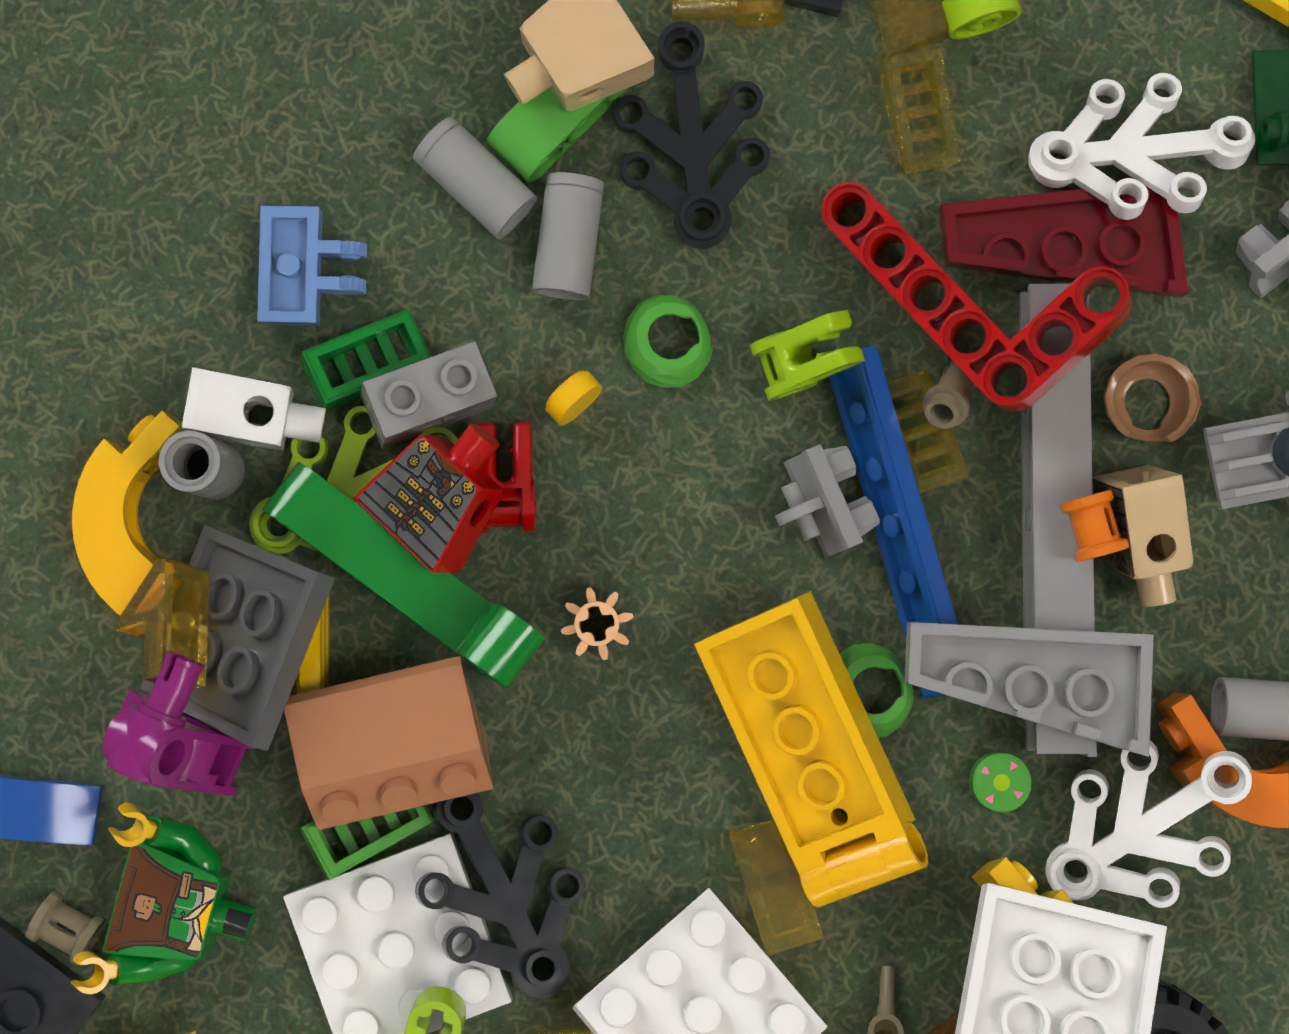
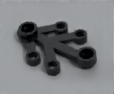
M679 21L668 25L662 31L658 41V55L663 66L672 71L680 135L650 113L645 101L636 95L623 96L616 102L614 106V121L621 131L639 134L683 168L687 192L657 172L653 159L648 154L639 151L632 152L623 159L621 163V178L629 188L635 190L644 189L674 213L675 231L685 244L697 249H707L718 245L727 236L731 226V213L728 205L751 176L759 175L767 168L770 151L767 144L758 138L743 140L736 149V161L710 190L708 165L744 120L755 117L759 113L763 102V95L760 88L752 82L742 81L735 84L729 92L727 104L703 133L695 68L700 65L703 59L705 41L701 31L695 25ZM686 43L690 46L692 54L684 60L674 58L670 53V49L674 44ZM740 92H749L755 97L756 104L752 108L744 110L735 104L734 98ZM628 105L638 107L642 112L641 118L635 123L623 121L620 112L624 107ZM748 148H756L762 153L763 161L759 165L749 166L743 162L742 152ZM640 161L647 165L649 173L644 179L635 180L628 175V166L633 162ZM698 211L708 212L713 218L712 226L706 230L695 228L691 222L693 214Z
M474 793L462 797L467 800L470 806L469 814L463 820H457L451 814L450 806L455 798L433 803L432 814L435 822L443 830L458 834L488 894L453 884L451 879L445 874L431 872L423 875L416 883L415 895L418 902L429 909L447 907L503 924L515 946L514 948L481 940L479 934L474 929L466 926H455L449 929L443 937L442 949L448 959L457 963L464 964L476 961L510 971L513 984L526 996L542 999L556 994L564 986L569 975L568 956L559 944L570 906L583 895L585 883L582 875L571 868H558L549 874L545 885L549 900L536 934L526 912L544 851L550 849L558 837V829L555 822L544 815L531 816L522 822L519 829L521 845L509 881L479 821L483 814V803L479 794ZM536 822L544 824L547 829V838L540 845L533 843L529 836V830ZM566 874L573 879L574 889L569 896L562 897L556 890V883L562 875ZM438 879L444 885L445 891L439 901L432 903L426 898L424 890L430 880ZM460 933H466L472 942L470 951L463 956H457L452 949V941ZM539 957H545L550 963V971L545 978L537 980L532 974L533 962Z

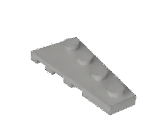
M907 622L904 683L1149 757L1154 635Z

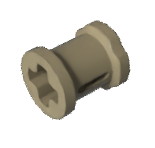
M55 890L49 894L34 914L28 925L25 938L32 942H36L39 939L70 955L69 962L79 967L80 965L72 961L74 956L82 951L92 952L106 927L107 919L100 915L91 918L64 903L63 894ZM57 922L75 931L76 935L58 926Z

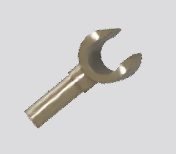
M881 966L877 1016L873 1017L870 1021L867 1034H875L880 1030H887L892 1034H904L902 1023L895 1017L896 967Z

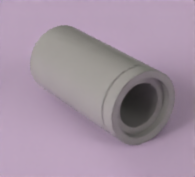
M447 117L438 123L424 137L414 152L413 160L498 240L508 235L526 217L537 201V196L453 117Z
M556 172L547 175L532 284L533 293L545 297L575 301L588 300L590 298L604 190L603 181L576 173Z
M188 430L176 433L164 443L159 454V469L163 478L170 486L180 491L208 499H223L237 491L244 479L245 466L239 452L232 446L198 431ZM206 455H208V469L205 472V474L199 478V463Z
M1218 677L1214 682L1211 694V727L1217 736L1289 741V682Z

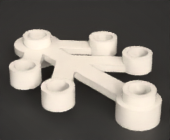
M1158 73L1149 79L1143 94V100L1110 140L1087 142L1103 120L1112 119L1117 116L1125 98L1124 89L1118 82L1102 79L1092 85L1086 106L1064 132H1046L1034 140L1029 151L1028 164L1036 180L1044 186L1062 188L1073 182L1109 205L1110 211L1121 219H1134L1142 213L1148 199L1146 186L1166 198L1169 206L1175 211L1191 213L1200 207L1207 192V185L1204 179L1192 172H1183L1175 175L1153 160L1204 155L1217 168L1235 169L1246 162L1255 143V134L1251 125L1244 118L1227 116L1215 121L1210 129L1145 136L1162 114L1168 113L1176 107L1182 93V85L1175 76L1168 73ZM1163 89L1170 94V97L1158 96L1154 90ZM1106 95L1114 102L1110 104L1103 103L1097 99V96ZM1225 135L1232 136L1236 138L1237 141L1230 140ZM1051 153L1061 154L1066 159H1056ZM1114 165L1134 179L1126 178L1116 182L1095 168V166ZM1187 188L1195 194V197H1185L1178 192V189ZM1119 195H1131L1136 199L1137 203H1125L1120 199Z
M1150 741L1149 754L1151 762L1142 767L1132 764L1128 758L1130 751L1122 749L1120 760L1125 771L1114 832L1093 844L1097 807L1105 802L1109 791V783L1106 777L1097 770L1087 769L1078 773L1071 786V795L1075 805L1069 841L1055 847L1046 862V877L1053 890L1064 889L1070 899L1074 901L1089 899L1100 889L1144 898L1155 907L1166 908L1177 901L1180 893L1179 878L1172 870L1157 867L1145 875L1111 866L1110 864L1130 853L1196 867L1200 873L1209 877L1224 874L1230 866L1231 851L1223 839L1216 836H1207L1196 842L1159 833L1212 800L1222 804H1233L1247 796L1252 786L1251 767L1245 758L1235 752L1220 751L1212 754L1203 764L1201 777L1142 813L1148 777L1157 766L1159 758L1158 749ZM1222 765H1231L1238 771L1239 777L1231 784H1224L1215 777V770ZM1084 780H1093L1099 784L1101 794L1095 798H1087L1080 792L1079 784ZM1208 847H1214L1222 852L1224 859L1217 865H1208L1201 859L1200 853ZM1078 860L1086 866L1088 873L1081 878L1073 877L1067 873L1065 865L1069 861ZM1156 879L1167 880L1172 885L1173 891L1167 896H1158L1151 890L1150 883Z

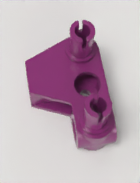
M167 651L165 654V661L150 694L129 689L120 712L111 721L103 740V753L108 760L106 765L128 778L157 787L235 796L238 785L233 782V779L246 749L255 748L249 747L184 713L200 672H203L205 665L171 651Z

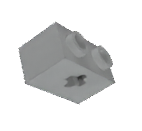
M475 341L364 381L361 390V398L382 449L417 437L423 431L432 427H443L488 410L497 398Z

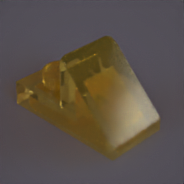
M167 558L156 560L115 624V631L145 639L143 680L156 682L165 661V654L167 651H171L205 665L193 690L206 687L209 571Z

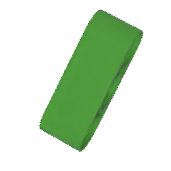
M549 88L524 105L518 102L494 127L486 143L527 183L531 184L539 179L627 89L574 111L567 112L552 89Z

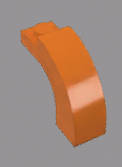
M1175 692L1156 704L1164 717L1163 720L1158 722V725L1165 739L1175 751L1185 750L1187 755L1168 766L1175 778L1185 787L1201 777L1203 764L1208 757L1214 753L1227 750L1191 694ZM1289 760L1268 769H1251L1252 786L1247 796L1241 801L1233 804H1222L1212 800L1206 804L1223 814L1253 824L1273 828H1289ZM1231 765L1219 766L1214 772L1217 780L1224 784H1231L1239 777L1238 771Z

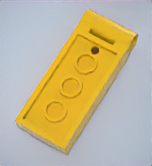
M811 591L710 635L694 644L797 869L803 890L813 906L817 908L928 866L925 844L919 831L912 824L915 817ZM840 809H843L847 813V816L843 815Z

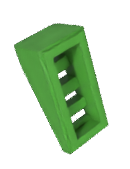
M426 805L407 809L412 820L403 825L395 812L382 816L390 832L383 836H380L371 818L360 820L358 823L369 842L361 848L358 847L347 824L335 826L333 828L347 853L345 857L337 860L322 830L317 829L314 820L300 827L299 830L325 879L331 880L435 820Z

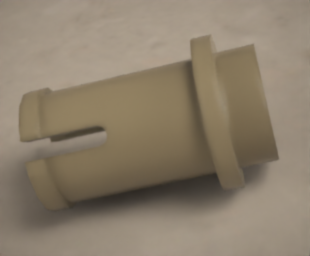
M953 360L950 361V366L946 365L944 367L938 384L930 388L923 398L926 418L932 425L943 429L952 428L964 422L970 410L969 399L977 387Z

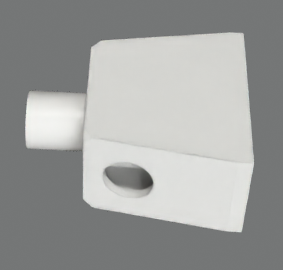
M192 367L182 428L185 431L201 432L220 441L284 451L286 437L320 443L326 408L293 403L294 393L292 388L286 385ZM257 405L273 408V416L265 425L249 422V414Z

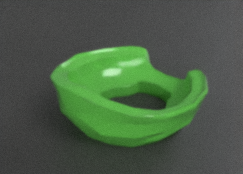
M674 294L653 295L637 304L626 320L623 333L625 355L632 369L646 383L662 388L684 387L697 379L708 365L713 351L709 330L699 309L691 302ZM674 315L684 319L690 318L698 331V344L694 345L686 355L678 359L660 357L652 350L649 344V328L656 319L662 316Z
M874 643L853 644L839 653L852 682H854L860 672L872 667L884 670L892 669L900 681L901 696L896 698L887 710L877 714L867 713L878 738L888 737L902 726L911 711L914 702L913 686L904 683L905 667L898 656L892 651Z

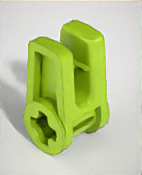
M848 310L822 315L795 328L775 333L749 345L753 357H760L769 387L764 389L768 401L781 399L817 385V382L866 361L859 346H849L817 353L815 359L812 356L814 344L823 340L839 338L840 332L851 327L852 320Z

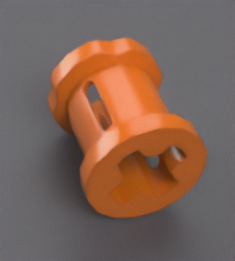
M1112 489L1060 504L1062 512L1069 514L1079 549L1074 553L1076 562L1104 556L1130 547L1128 539L1120 537L1110 504L1114 499Z

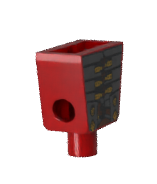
M470 423L455 444L444 437L423 434L416 438L360 490L354 500L432 573H458L464 566L502 496L501 487L481 470L499 447V443L491 434L474 423Z

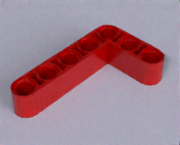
M840 183L831 188L823 199L821 212L827 227L984 395L1005 411H1024L1034 405L1122 325L1130 315L1133 304L1128 283L1122 274L1113 268L1104 266L1094 267L1082 273L1009 340L866 188L858 183ZM854 202L865 203V215L859 223L850 227L841 226V215L846 206ZM890 243H903L905 254L902 261L893 268H881L879 266V256L883 248ZM929 284L943 285L945 296L940 306L934 310H920L917 299L921 290ZM1110 285L1120 292L1118 303L1108 312L1097 313L1087 308V296L1097 286ZM968 326H982L986 334L982 347L974 353H960L956 343L960 332ZM1058 326L1070 329L1073 333V341L1067 351L1054 356L1042 351V337L1048 330ZM1009 368L1023 369L1027 376L1026 386L1023 391L1014 397L1000 396L997 392L996 384L1001 373Z

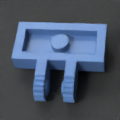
M260 206L257 322L261 325L320 326L321 293L328 295L366 294V280L360 279L357 276H321L322 258L341 259L343 261H358L359 259L367 258V244L348 240H322L323 211L320 207Z

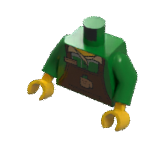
M125 802L117 808L122 815L136 818L134 825L125 831H118L112 827L108 828L118 844L130 847L102 952L114 955H111L107 961H104L93 952L82 951L77 953L72 961L78 965L94 963L95 972L86 981H71L70 983L76 989L85 994H94L104 989L108 982L111 985L150 983L188 971L196 961L202 960L212 952L216 934L245 942L248 941L255 923L257 907L226 899L233 872L221 866V854L193 825L156 815L150 816L147 819L141 810L132 803Z

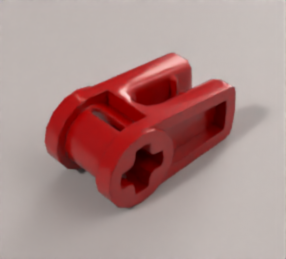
M518 421L512 427L513 448L509 452L513 458V474L510 480L506 482L498 480L497 450H500V444L481 469L502 489V496L482 533H489L490 527H523L524 532H536L535 480H533L532 426L530 421ZM477 422L478 426L486 430L497 440V431L493 423Z

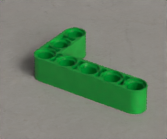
M301 462L295 465L262 508L268 515L450 650L461 656V658L507 689L545 639L541 633L502 605L489 603L451 573H432L364 508Z

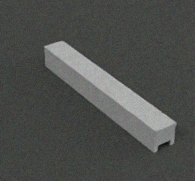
M1029 284L1028 292H1020L1019 331L1070 284ZM1089 294L1086 300L1088 309H1090ZM1061 326L1051 328L1042 337V351L1053 356L1064 353L1072 345V331ZM1089 354L1034 405L1024 411H1020L1023 628L1095 632L1094 558L1076 562L1074 553L1079 549L1069 514L1063 513L1060 505L1093 495L1091 366ZM1020 369L1021 393L1027 382L1026 372L1023 369ZM1025 720L1026 751H1034L1035 754H1080L1086 757H1097L1096 741Z

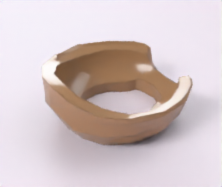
M1159 354L1139 355L1122 363L1108 378L1103 395L1106 414L1116 429L1125 437L1143 441L1173 442L1177 440L1196 421L1201 406L1198 384L1189 368L1174 358ZM1148 379L1155 381L1163 386L1168 394V411L1161 420L1158 429L1144 430L1134 427L1131 417L1125 408L1126 392L1132 384L1139 380Z

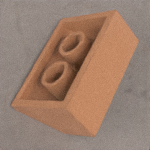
M461 656L291 695L288 698L284 712L300 787L318 830L494 789L487 737Z

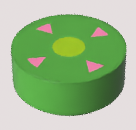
M991 752L980 757L973 765L969 775V786L974 798L984 807L996 812H1009L1020 807L1028 798L1031 790V776L1027 766L1016 756L1005 752Z

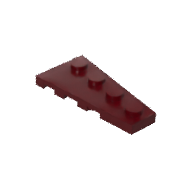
M1147 186L1148 199L1144 209L1138 217L1130 220L1116 217L1110 211L1109 205L1084 189L942 204L939 208L945 266L1072 283L1090 268L1104 266L1113 268L1122 274L1128 283L1130 291L1181 298L1188 294L1178 212L1169 206L1166 198ZM1119 195L1120 199L1125 203H1137L1136 199L1131 195ZM1100 285V286H1099V287H1106V288H1114V289H1116L1115 287L1110 286V285Z

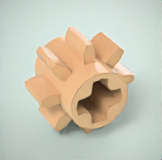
M590 587L586 591L587 604L580 608L573 603H566L565 607L567 610L575 614L576 617L574 625L561 629V634L570 635L577 633L582 641L577 646L576 655H582L589 645L598 646L599 655L603 660H607L609 653L607 643L614 639L620 644L628 645L629 640L627 637L618 632L620 623L627 622L634 617L632 613L618 615L614 610L613 606L616 604L619 596L617 592L612 593L606 603L596 600V594ZM592 607H599L602 615H612L614 618V626L607 628L605 631V640L596 641L592 632L583 633L581 629V621L589 619V609Z

